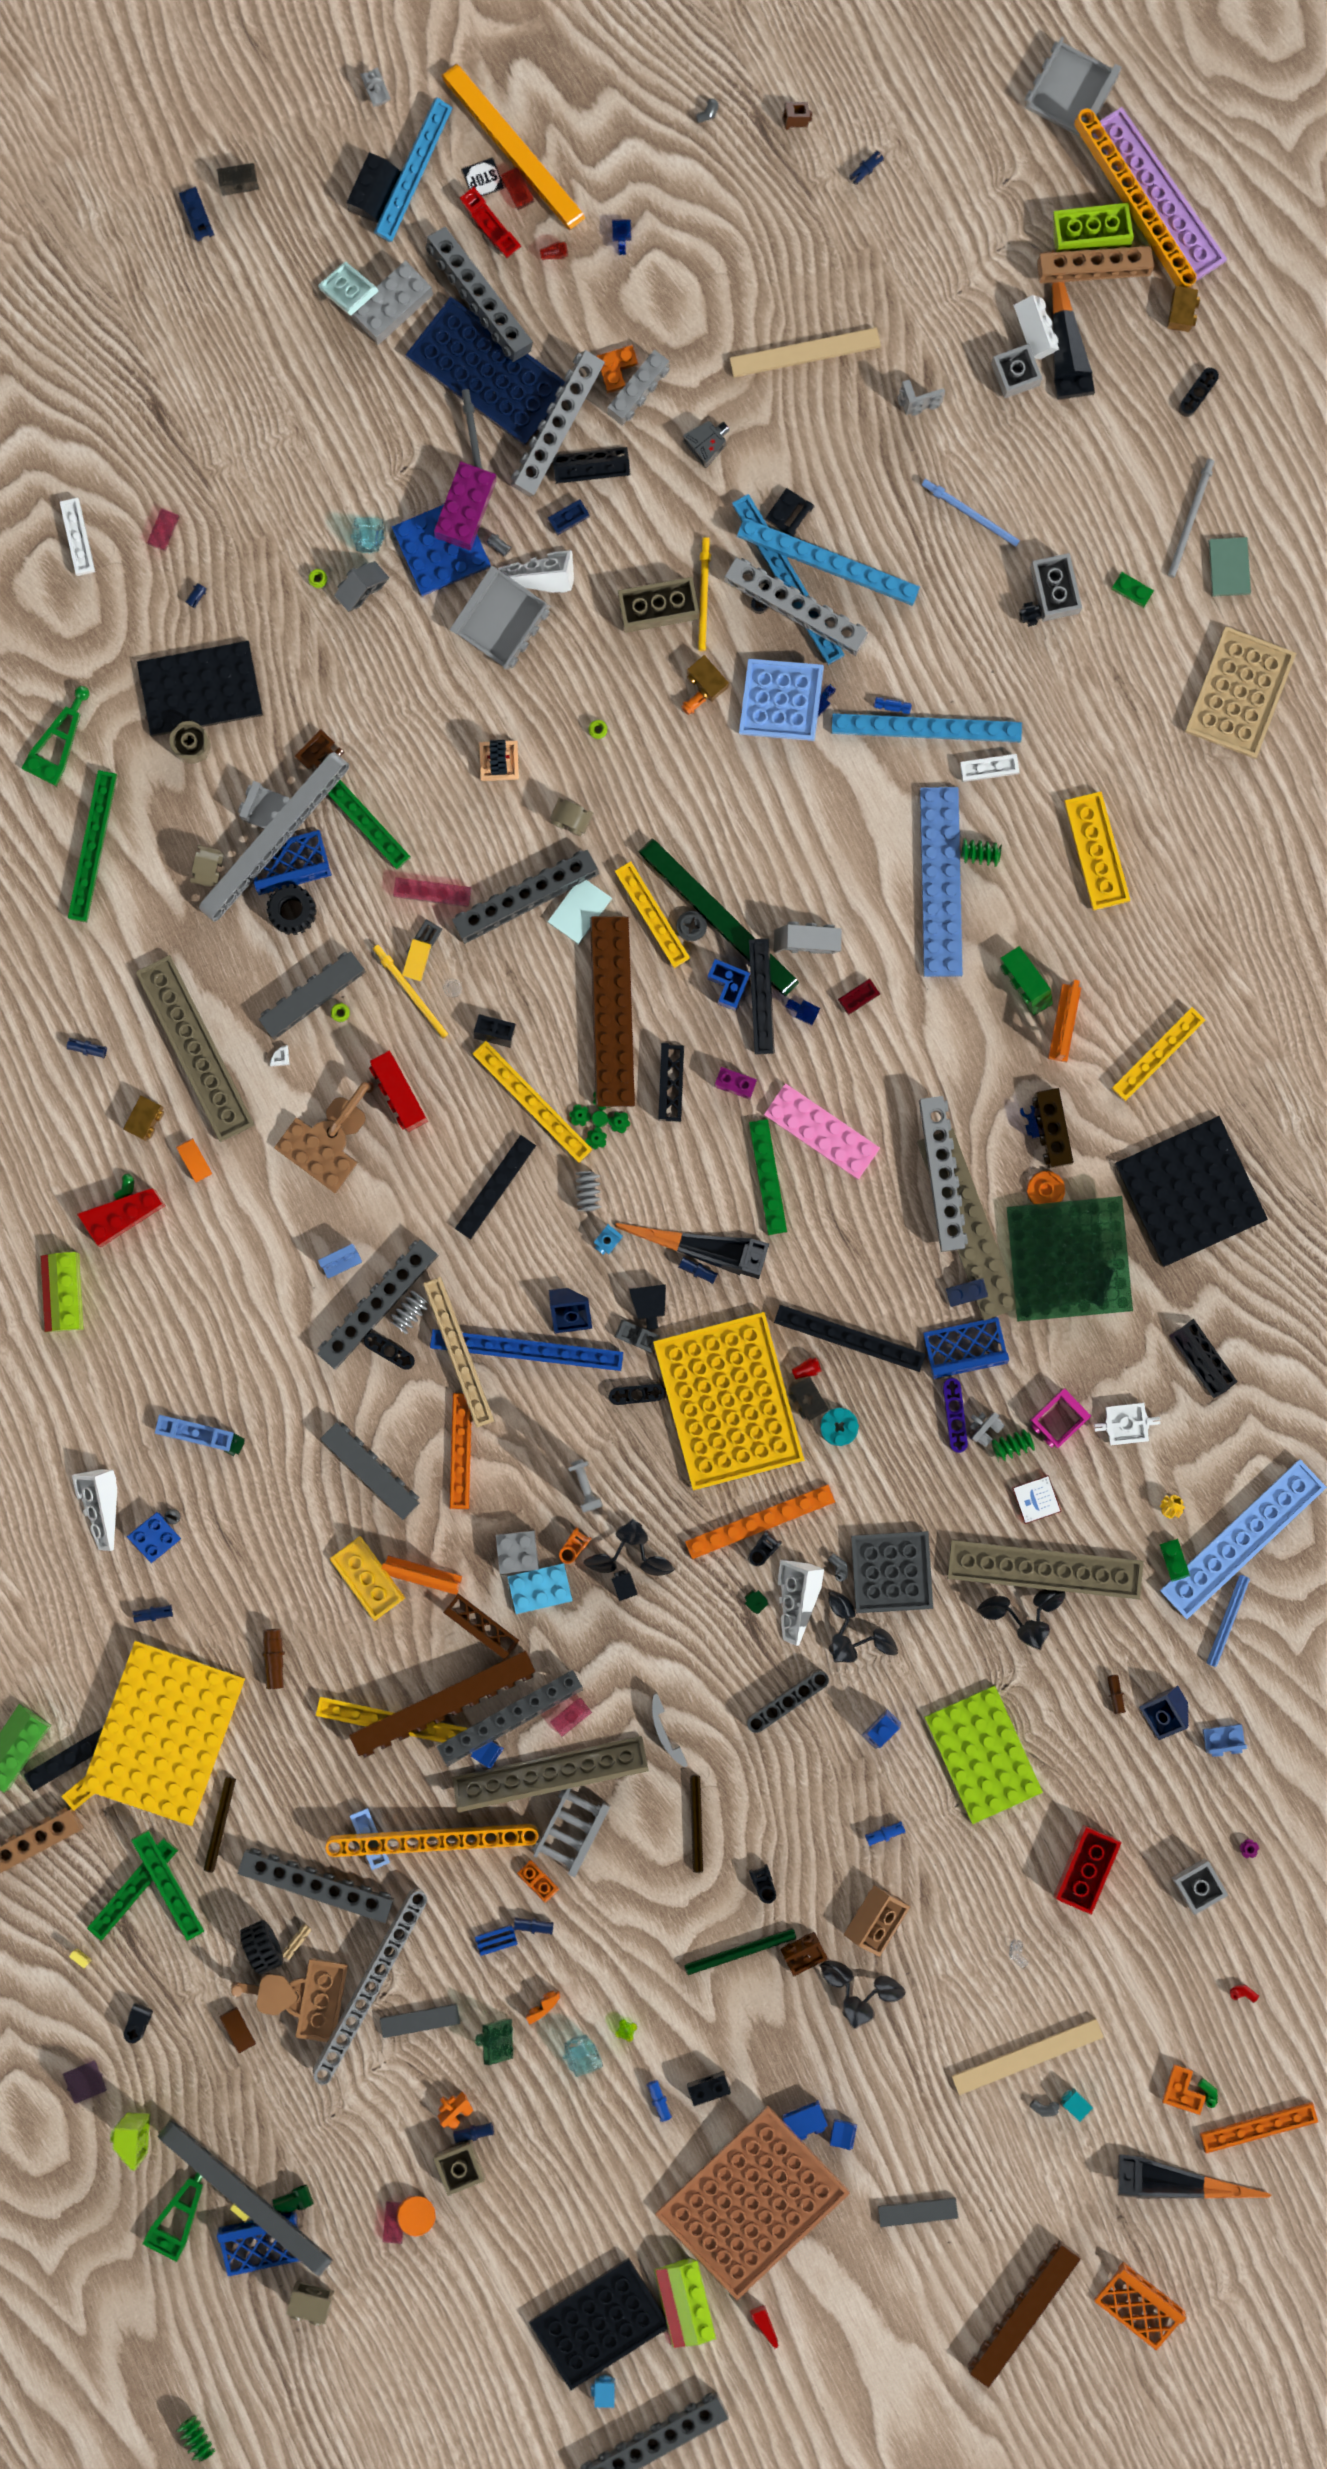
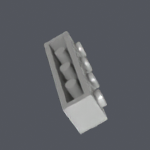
M654 349L608 406V415L622 426L626 421L629 422L638 406L641 407L646 401V396L650 392L652 393L656 389L659 380L668 374L670 370L669 360Z

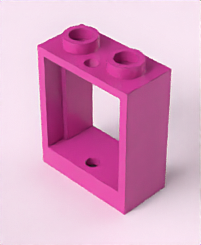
M1063 1388L1029 1421L1032 1423L1030 1427L1037 1434L1041 1432L1045 1436L1044 1441L1049 1447L1059 1448L1091 1415ZM1061 1398L1080 1419L1056 1440L1037 1420Z

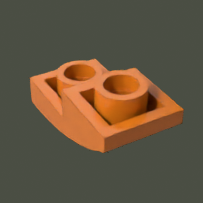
M193 1138L176 1147L195 1183L212 1175Z
M532 1860L517 1873L545 1903L560 1890Z
M550 1991L544 1994V1998L541 1999L542 2008L536 2006L529 2010V2014L526 2015L529 2025L541 2019L556 2005L561 1995L559 1991L556 1993Z

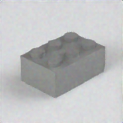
M1070 553L1032 561L1030 570L1042 622L1079 614L1082 610V604Z

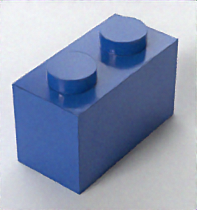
M819 2101L782 2115L784 2123L801 2140L806 2139L810 2133L819 2134L825 2131V2127H828Z

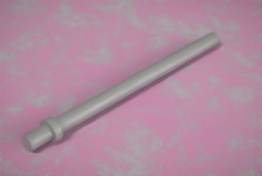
M1207 459L1205 467L1201 470L1202 476L1168 572L1169 577L1175 578L1208 479L1213 473L1211 470L1214 460Z

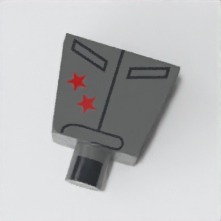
M707 421L684 434L683 442L701 464L707 468L725 448L726 440L723 436L730 429L725 422L715 427L710 421Z

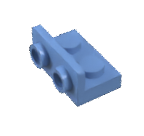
M351 1244L319 1259L318 1262L327 1278H331L362 1263V1260L355 1245Z
M1242 1724L1202 1729L1206 1753L1212 1754V1757L1223 1756V1752L1231 1751V1754L1243 1753L1242 1749H1247Z

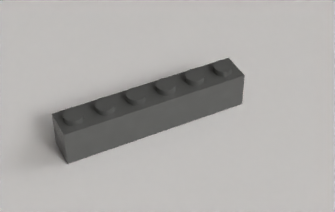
M351 951L349 953H342L337 958L338 961L333 965L331 963L326 965L322 969L323 972L318 976L316 974L311 976L303 987H296L291 992L292 995L287 999L285 997L281 998L276 1003L277 1006L272 1010L269 1008L261 1013L259 1021L274 1040L366 973Z
M336 1422L320 1440L404 1520L420 1504L418 1501L420 1497L413 1490L409 1492L404 1488L405 1482L398 1476L394 1478L390 1474L392 1470L385 1463L381 1465L376 1460L378 1456L371 1449L367 1451L363 1447L364 1442L359 1437L353 1438L349 1434L351 1430L343 1422L341 1424Z

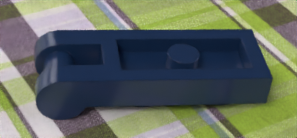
M197 187L180 192L179 196L197 242L206 236H215ZM202 226H205V227H206L205 229H202V230H200V231H199V229H198L199 227H202Z

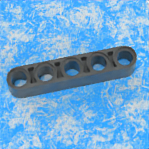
M822 1670L814 1671L753 1713L747 1720L749 1730L754 1733L763 1731L824 1689L829 1683L828 1675ZM818 1674H822L825 1677V1681L821 1685L816 1684L814 1681ZM802 1685L809 1687V1693L805 1696L800 1695L798 1692ZM786 1696L793 1698V1704L789 1707L784 1706L782 1703ZM770 1707L777 1709V1715L773 1718L768 1717L766 1714ZM754 1718L761 1720V1726L757 1729L752 1728L750 1725Z

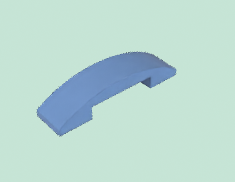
M159 1415L155 1434L225 1451H230L234 1435L233 1432Z

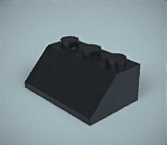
M369 152L346 202L348 211L378 224L401 171L387 159Z

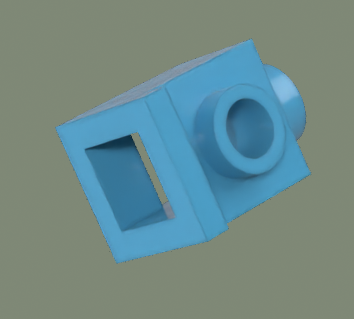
M607 1224L594 1241V1244H596L595 1249L602 1255L605 1253L609 1255L623 1238V1235ZM605 1237H609L611 1239V1242L609 1244H605L603 1242Z

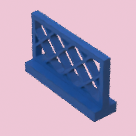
M320 830L289 838L284 844L286 846L281 847L283 851L280 856L272 858L276 861L271 869L263 868L269 872L266 878L258 880L256 876L254 885L258 895L274 892L277 888L281 889L283 885L287 887L289 884H294L296 886L332 876ZM318 837L319 842L315 848L307 845L310 838ZM297 842L301 845L297 853L288 849L291 843ZM304 847L313 851L308 859L300 856ZM286 852L294 856L290 864L281 860ZM317 853L323 856L324 862L315 864L311 860ZM297 858L306 862L303 868L297 869L293 867ZM279 863L287 867L282 874L275 872Z
M998 1317L923 1333L933 1379L1004 1365L1009 1362ZM995 1323L997 1330L993 1336L984 1331L987 1324ZM973 1327L980 1331L975 1339L965 1334L968 1328ZM955 1331L961 1335L956 1344L946 1338L949 1332ZM981 1333L991 1338L986 1347L977 1342ZM936 1335L942 1339L937 1348L930 1344L929 1336ZM962 1337L972 1342L967 1351L958 1346ZM994 1340L1000 1344L1002 1351L994 1353L988 1347ZM944 1341L954 1346L949 1355L939 1350ZM974 1344L984 1349L980 1356H974L969 1353ZM955 1348L965 1353L962 1360H955L951 1357ZM937 1352L946 1357L942 1364H934L933 1357Z
M296 2211L283 2214L286 2219L298 2228ZM253 2220L218 2228L217 2238L221 2245L228 2277L298 2262L299 2260L295 2256L287 2254L288 2250L282 2251L274 2246L277 2242L276 2240L272 2244L264 2240L263 2237L267 2232ZM253 2237L258 2241L251 2248L243 2243L246 2238ZM233 2241L238 2246L232 2252L226 2248L225 2242ZM260 2242L269 2247L265 2255L255 2250ZM240 2247L250 2251L246 2259L236 2254ZM271 2250L281 2254L278 2260L273 2261L267 2257ZM252 2254L262 2259L259 2264L253 2265L248 2262ZM233 2258L242 2262L240 2268L231 2270L230 2262Z

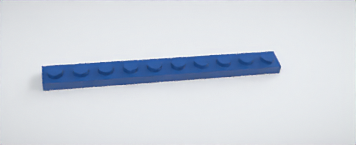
M432 1329L430 1348L447 1350L440 1330ZM462 1333L469 1353L615 1371H621L624 1352Z

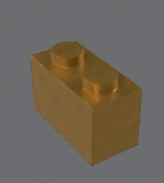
M1175 287L1167 329L1190 332L1191 327H1195L1197 315H1194V312L1200 303V297L1197 296L1198 289Z
M705 655L687 669V679L692 685L696 684L700 688L699 692L704 696L703 698H708L711 702L729 688V682Z
M140 1095L123 1130L144 1141H147L148 1138L151 1139L155 1132V1128H153L155 1123L159 1122L163 1117L164 1111L162 1110L164 1107Z

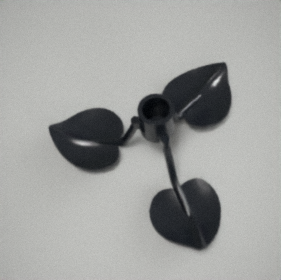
M634 1519L617 1529L616 1537L622 1542L613 1558L606 1554H596L588 1557L583 1562V1564L596 1572H613L617 1567L614 1562L617 1560L626 1542L630 1545H640L641 1556L644 1561L640 1564V1568L645 1573L662 1576L675 1570L671 1562L663 1557L652 1556L648 1559L645 1557L643 1544L648 1541V1535L642 1528V1524Z
M1047 1589L1039 1591L1033 1598L1034 1605L1038 1607L1036 1622L1029 1620L1024 1625L1013 1610L1008 1607L1010 1600L1004 1596H993L984 1600L978 1606L977 1612L986 1619L997 1620L1002 1618L1006 1611H1008L1020 1626L1017 1631L1018 1638L1028 1646L1041 1650L1044 1641L1050 1633V1627L1047 1623L1040 1621V1612L1042 1609L1045 1612L1057 1609L1063 1603L1066 1593L1065 1591Z
M833 1591L828 1592L832 1611L838 1617L845 1618V1623L839 1634H835L832 1637V1644L829 1646L834 1662H855L858 1658L855 1647L870 1640L874 1641L875 1647L880 1652L886 1655L898 1654L894 1639L886 1630L881 1628L873 1631L874 1636H870L852 1645L850 1639L842 1634L850 1618L855 1617V1608L844 1595Z
M827 1961L820 1964L823 1978L828 1984L838 1988L846 1986V1997L843 2001L842 2013L853 2029L873 2019L874 2010L867 2001L874 1994L878 1993L879 1998L886 2002H896L906 1994L905 1989L896 1980L888 1976H879L874 1981L876 1989L863 2001L856 1996L849 1997V1982L854 1978L852 1971L846 1965L836 1961Z

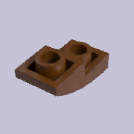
M237 2007L219 2016L239 2054L256 2045V2041Z

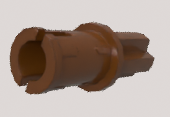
M1110 1675L1107 1677L1110 1690L1109 1697H1111L1114 1710L1113 1713H1125L1126 1710L1122 1696L1124 1692L1121 1691L1119 1676Z

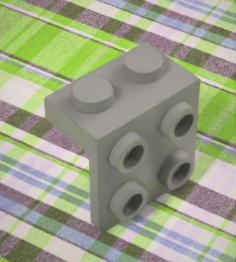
M909 379L902 382L897 398L900 407L903 406L906 415H917L924 409L929 408L933 410L938 408L943 401L945 390L939 389L916 397Z
M253 781L252 785L247 787L245 793L247 798L245 803L242 802L240 804L238 813H240L239 816L243 821L265 829L290 799L263 788L261 783Z

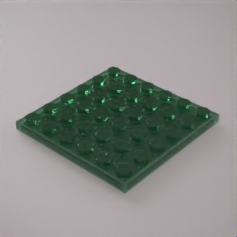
M1122 1196L1007 1207L1017 1322L1133 1311Z

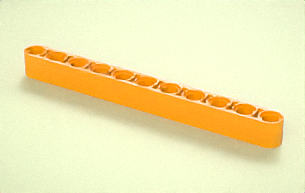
M455 64L443 73L441 77L445 84L564 226L571 230L583 221L585 216L579 207L458 64Z
M1089 108L1082 109L1074 121L1076 130L1121 201L1129 204L1130 215L1175 286L1191 288L1197 279L1195 271L1094 112ZM1081 117L1086 118L1088 123L1083 122ZM1091 133L1096 134L1098 139L1093 138ZM1101 149L1106 150L1108 155L1103 154ZM1115 165L1119 171L1113 170L1111 166ZM1122 181L1127 182L1129 187L1123 186ZM1132 197L1137 198L1139 203L1133 202ZM1142 213L1147 214L1149 219H1145ZM1152 229L1157 230L1159 235H1155ZM1162 245L1167 246L1169 251H1165ZM1172 261H1176L1179 267H1175ZM1183 277H1186L1189 283H1185Z
M533 1824L334 1835L327 1839L325 1850L331 1857L527 1846L537 1842L538 1830ZM529 1830L535 1833L534 1837L530 1839L524 1836L525 1832ZM513 1832L515 1837L509 1840L505 1838V1834ZM488 1833H493L496 1835V1838L488 1841L485 1836ZM474 1834L477 1838L475 1841L469 1842L466 1840V1836ZM454 1835L457 1840L454 1843H449L446 1838ZM434 1836L438 1841L435 1844H429L427 1839ZM416 1838L418 1843L416 1845H409L408 1839ZM396 1839L398 1845L392 1847L388 1844V1841ZM371 1840H376L379 1845L372 1848L368 1843ZM356 1841L359 1843V1847L352 1849L349 1847V1843ZM332 1842H336L340 1847L337 1850H332L329 1845Z

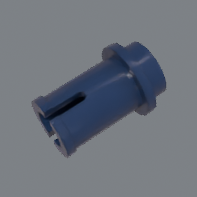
M199 583L196 586L193 585V591L185 600V603L194 609L202 596L206 595L207 590Z

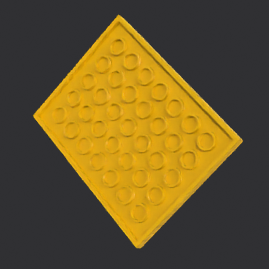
M765 1312L653 1341L693 1491L805 1461Z
M135 1640L81 1789L192 1826L245 1678Z

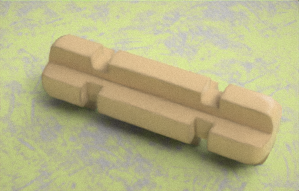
M303 1924L299 1929V1933L295 1934L288 1943V1947H285L282 1951L284 1958L289 1960L293 1956L294 1951L296 1952L305 1940V1936L307 1937L311 1932V1928L308 1925Z

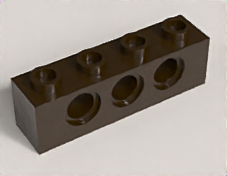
M1055 1088L1036 1092L1034 1094L1035 1097L1032 1098L1034 1109L1037 1108L1038 1111L1036 1123L1037 1127H1041L1042 1131L1040 1143L1041 1146H1045L1046 1153L1043 1154L1044 1163L1048 1165L1049 1169L1072 1165L1074 1161L1060 1090ZM1044 1106H1051L1053 1114L1047 1115L1044 1112ZM1048 1124L1056 1126L1057 1132L1055 1134L1048 1131ZM1058 1143L1061 1147L1060 1152L1052 1151L1051 1144Z

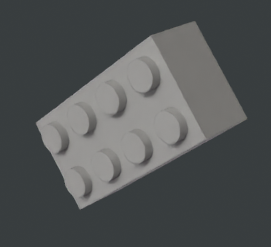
M405 260L376 287L378 292L352 314V319L379 345L433 296L432 287Z

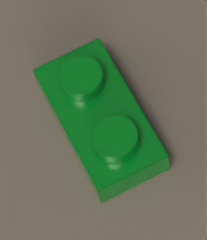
M1121 572L1111 589L1142 608L1145 607L1154 592L1153 589L1124 572Z
M1175 1539L1159 1544L1171 1581L1174 1582L1190 1577L1179 1540Z

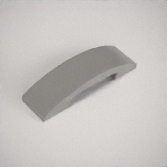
M654 1693L652 1713L658 1737L669 1755L681 1766L686 1767L688 1764L681 1747L673 1749L658 1715L665 1712L658 1693Z

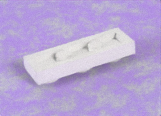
M1017 754L960 762L962 782L1020 773Z

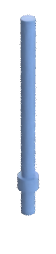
M927 479L923 481L922 486L933 492V495L938 499L942 498L1015 547L1020 542L1019 539L945 492V489L940 485L936 486Z

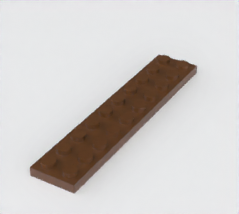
M592 916L590 917L596 1107H634L629 917Z

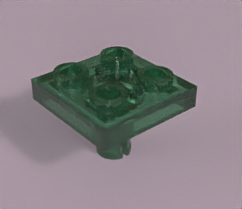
M505 2018L482 2025V2034L476 2036L475 2043L478 2047L483 2046L484 2065H493L513 2059L512 2019Z

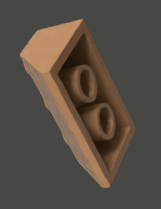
M874 1885L852 1922L848 1925L844 1936L857 1946L880 1957L910 1909V1906Z

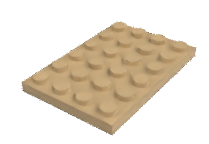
M1225 626L1185 732L1256 759L1296 653Z

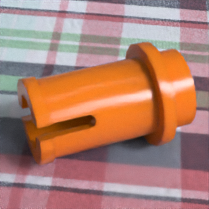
M698 691L687 702L684 701L681 708L687 715L694 714V710L705 702L706 699Z

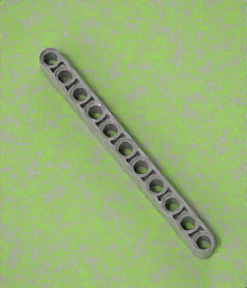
M335 752L329 754L205 897L199 906V910L212 921L219 920L349 769V763Z
M414 1888L408 1893L313 2068V2077L318 2084L325 2085L333 2077L427 1903V1897L421 1889ZM421 1894L422 1900L414 1903L412 1901L414 1895ZM410 1911L413 1913L410 1920L403 1919L405 1912ZM402 1929L403 1935L396 1938L393 1936L395 1930ZM391 1946L394 1948L392 1954H384L386 1947ZM383 1964L384 1970L377 1973L374 1971L376 1965ZM374 1982L375 1986L371 1990H366V1983ZM359 1999L365 2000V2005L361 2008L355 2006ZM349 2017L356 2018L353 2025L346 2024V2020ZM339 2035H345L346 2040L339 2043L336 2041ZM330 2052L337 2054L334 2060L326 2059ZM320 2070L327 2071V2075L324 2078L317 2077V2073Z

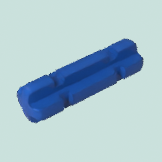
M880 697L875 699V708H884V710L894 712L902 711L905 714L911 712V703H901V701L891 699L883 700L884 698Z

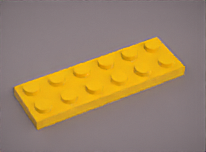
M1102 791L1065 800L1064 804L1092 910L1095 911L1130 902Z

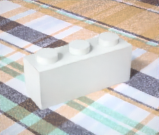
M1031 295L1015 304L1014 308L1034 358L1040 360L1059 350L1057 345L1058 338L1051 328L1052 321L1045 311L1046 304L1041 297Z

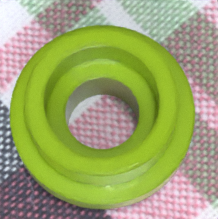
M321 569L311 571L308 577L310 585L314 588L324 587L327 583L326 573ZM317 576L322 578L320 582L315 581Z
M594 720L590 723L589 734L593 738L601 739L606 736L608 729L604 721ZM600 727L602 731L600 733H596L595 728Z
M337 1003L331 1009V1016L336 1022H344L349 1018L350 1010L347 1005ZM338 1010H343L344 1014L338 1016L337 1012Z

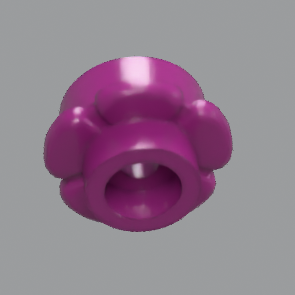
M1247 1839L1241 1843L1240 1851L1243 1857L1254 1858L1257 1856L1259 1846L1256 1842H1253L1252 1839Z

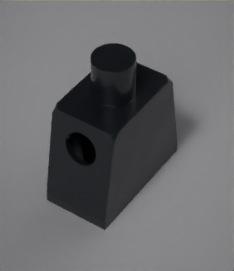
M666 1284L629 1289L638 1320L646 1319L647 1330L657 1329V1317L665 1316Z

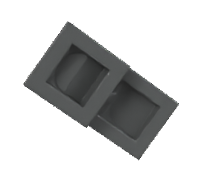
M621 1320L614 1337L652 1353L655 1348L653 1341H657L659 1335Z

